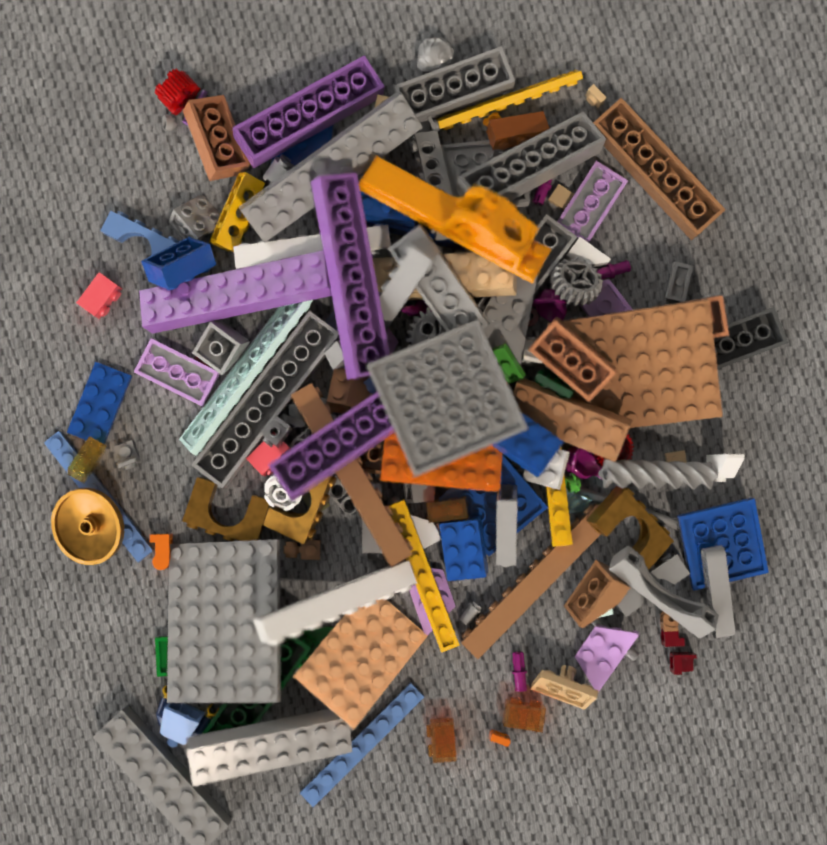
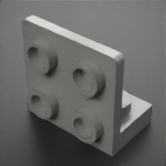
M200 195L173 209L169 223L183 239L191 237L201 241L204 236L214 231L220 214L204 195Z

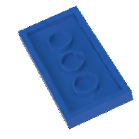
M95 362L67 433L104 447L132 376Z

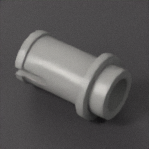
M475 600L472 603L469 602L468 608L459 619L468 626L474 617L481 613L482 606Z

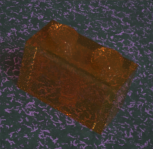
M467 496L428 501L426 503L429 523L466 519L469 517Z
M511 697L510 700L506 699L502 720L503 726L543 733L546 708L544 705H541L542 702L537 700H530V703L522 702V699L518 697Z
M453 717L430 719V725H426L427 737H431L432 742L431 745H428L429 757H433V763L457 761Z

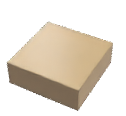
M558 184L548 201L564 211L574 193Z

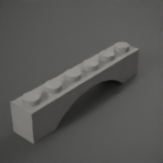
M630 546L625 547L613 556L609 567L611 572L700 639L716 630L719 617L716 612L704 603L684 599L665 589L648 571L644 557Z

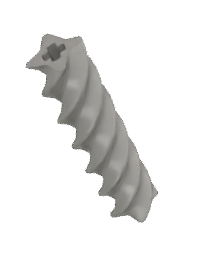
M604 459L603 468L599 471L604 488L615 482L621 488L634 483L641 489L648 483H651L657 489H660L668 483L674 489H678L685 483L693 490L700 484H704L711 490L714 480L718 478V474L713 470L711 462L701 463L695 461L685 463L681 461L649 462L637 460L632 462L629 460H617L614 462Z

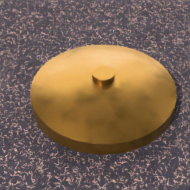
M79 488L62 496L53 509L51 527L54 539L61 551L70 559L80 564L95 565L110 559L119 550L124 538V521L115 502L105 493L93 488Z

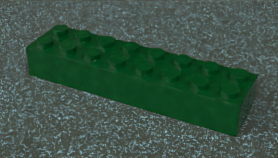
M303 634L293 638L286 636L283 638L284 641L280 643V693L315 645L313 641ZM223 703L202 734L259 723L273 703Z

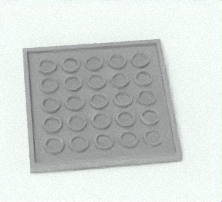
M478 319L367 364V369L414 477L528 429Z

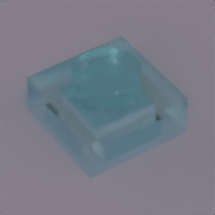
M573 495L568 502L569 513H581L592 500L588 495Z

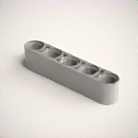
M719 545L701 549L707 605L719 615L716 630L712 632V635L715 639L735 635V624L724 547Z

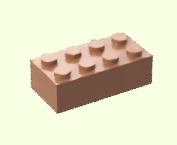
M219 95L188 100L183 113L209 181L238 176V173L246 172L251 164L233 137L232 127L236 125L225 96Z
M557 316L529 348L532 354L589 402L616 374L617 368Z

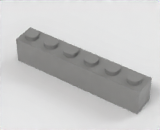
M422 236L416 242L413 240L405 249L408 252L407 255L403 254L397 262L400 266L392 270L389 275L391 280L387 279L381 287L383 292H379L385 331L393 323L441 251Z

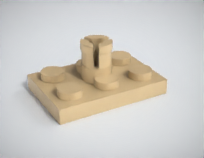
M566 665L561 666L560 676H557L553 671L542 670L532 682L530 690L584 710L598 696V690L593 689L592 686L574 682L577 670L569 665L568 670H566Z

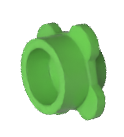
M571 473V475L565 478L566 488L570 493H577V491H580L581 482L578 476Z

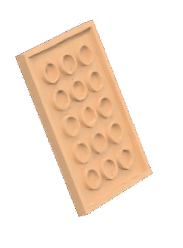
M376 600L377 603L372 606L358 607L359 611L349 615L345 614L293 676L352 729L356 728L428 636L388 600Z

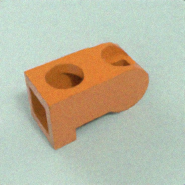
M151 534L150 542H155L153 566L157 570L169 568L171 558L170 544H173V534Z

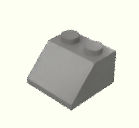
M221 319L215 320L208 324L192 353L219 374L224 375L242 356L250 341Z

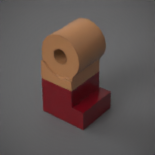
M664 611L660 615L662 645L665 647L685 646V639L679 636V623Z

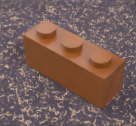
M544 111L489 120L486 133L492 150H505L510 147H516L550 128Z

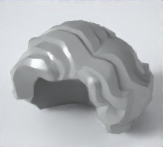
M442 37L425 39L418 48L417 68L422 72L435 71L453 64L454 49Z

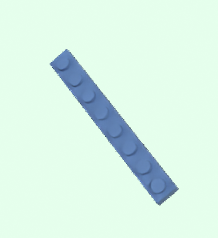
M58 431L45 441L44 444L79 488L99 490L115 502L124 521V538L122 543L135 560L139 563L154 551L152 546L63 433Z
M410 682L351 741V753L337 755L300 791L304 799L314 807L424 698V695Z

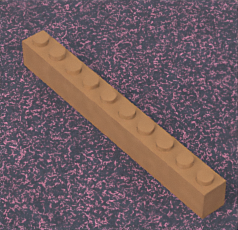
M311 383L291 394V398L312 434H315L334 420L330 415L333 413L327 403L324 404L321 400V397H323L318 387L314 388ZM360 457L337 471L336 475L388 564L392 567L412 555L411 550H413V547L408 539L404 540L401 536L402 528L398 522L394 523L390 516L393 514L389 506H384L380 499L383 497L377 487L374 489L370 482L373 480L368 471L364 472L360 465L363 463Z
M589 504L583 510L584 515L580 519L575 518L570 523L573 545L557 547L549 545L542 552L544 556L540 560L535 559L529 565L530 570L526 574L521 573L515 580L517 583L512 588L510 586L507 587L501 594L503 597L499 601L495 600L488 607L490 611L485 616L481 614L475 620L476 625L472 629L467 628L462 633L461 643L477 659L601 535L586 521L599 506L598 504L593 506Z

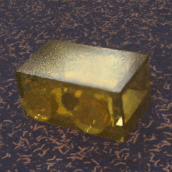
M89 436L68 467L67 474L85 484L103 457L107 446Z

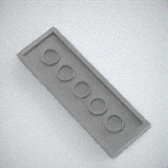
M419 225L389 247L388 250L398 262L403 254L407 255L408 252L405 249L412 240L416 242L420 236L424 237L434 246L436 245L423 226ZM440 252L416 287L417 291L446 332L477 319L482 329L490 324Z

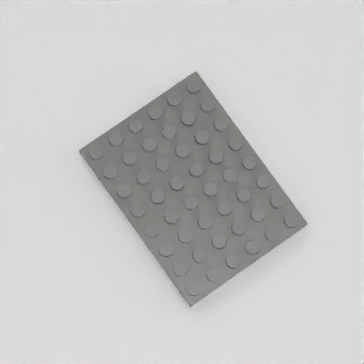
M280 540L170 544L167 703L281 702L280 643L268 645V643L261 642L253 620L280 609Z

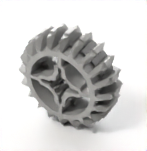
M571 257L568 260L563 259V261L555 266L551 273V289L556 290L555 295L561 296L560 300H567V304L572 302L574 306L578 305V303L581 306L589 305L597 299L602 290V274L597 273L598 268H593L592 263L587 264L586 259L584 261H580L579 258L574 260Z

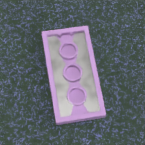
M595 161L557 222L576 235L577 240L581 237L589 243L628 180Z
M152 338L134 370V373L202 407L219 376V373L214 369Z

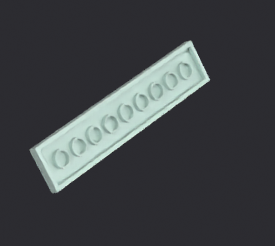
M313 300L285 305L276 309L179 438L192 454L197 456L205 448L206 442L217 432L221 422L227 419L230 410L239 403L242 394L251 387L254 378L263 371L266 362L275 355L278 346L287 339L288 333L298 324L303 313L308 311Z

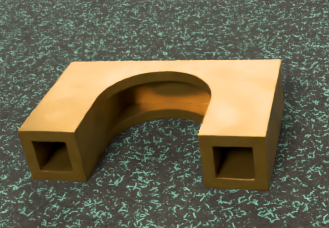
M336 473L309 490L312 503L308 512L295 513L290 510L284 511V508L271 506L268 509L263 526L302 544L307 543L309 540L312 541L317 531L315 530L316 523H319L323 516L322 508L329 501V490L334 487L337 481Z
M202 477L196 478L182 522L187 523V527L193 529L200 527L205 529V533L215 536L216 533L224 535L223 539L234 541L235 539L240 541L260 540L264 529L263 523L268 509L271 507L265 498L252 495L243 520L235 526H225L219 523L212 513V501L218 485Z
M616 486L586 521L597 533L608 537L623 519L634 516L640 525V536L632 549L644 557L645 565L649 570L674 540L669 536L670 532L657 523L658 519L645 510L646 506L633 497L634 493L629 488Z

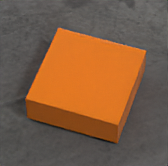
M493 729L490 731V741L509 747L511 741L509 735Z

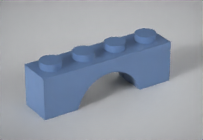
M110 211L100 230L105 235L121 243L134 236L148 239L152 250L151 256L179 242L171 236L168 239L161 236L162 232L155 228L151 230L145 228V224L135 219L134 222L129 220V216L120 211L117 213Z

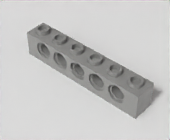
M438 132L415 133L414 141H411V151L416 155L414 162L415 168H419L418 178L453 196ZM430 228V233H434L435 241L449 239Z

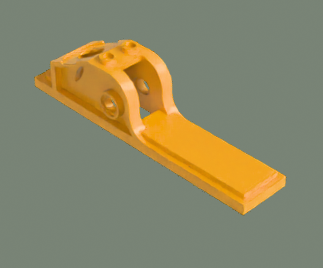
M379 156L375 157L359 181L360 191L531 283L535 280L551 251L550 248L534 240L539 230L530 220L528 221L507 199L484 187L473 186L467 190L464 197H454Z

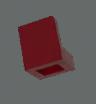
M670 652V672L674 675H682V672H692L694 670L693 659H697V654L694 652Z

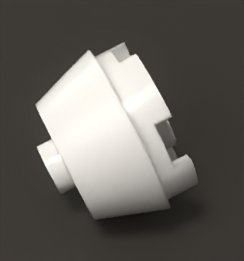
M275 475L270 477L265 483L264 497L270 506L284 508V511L292 509L300 502L302 496L292 502Z

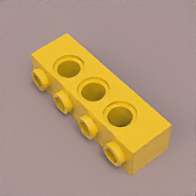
M246 172L238 173L210 238V243L228 252H234L233 247L242 244L241 238L247 232L249 223L242 212L241 217L238 218L236 211L239 206L246 202L244 199L245 191L249 195V200L264 189L265 183ZM230 226H232L234 229V233L232 236L229 234Z

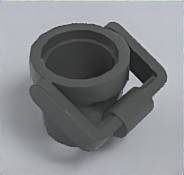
M294 403L288 404V413H282L281 419L288 423L291 428L307 426Z

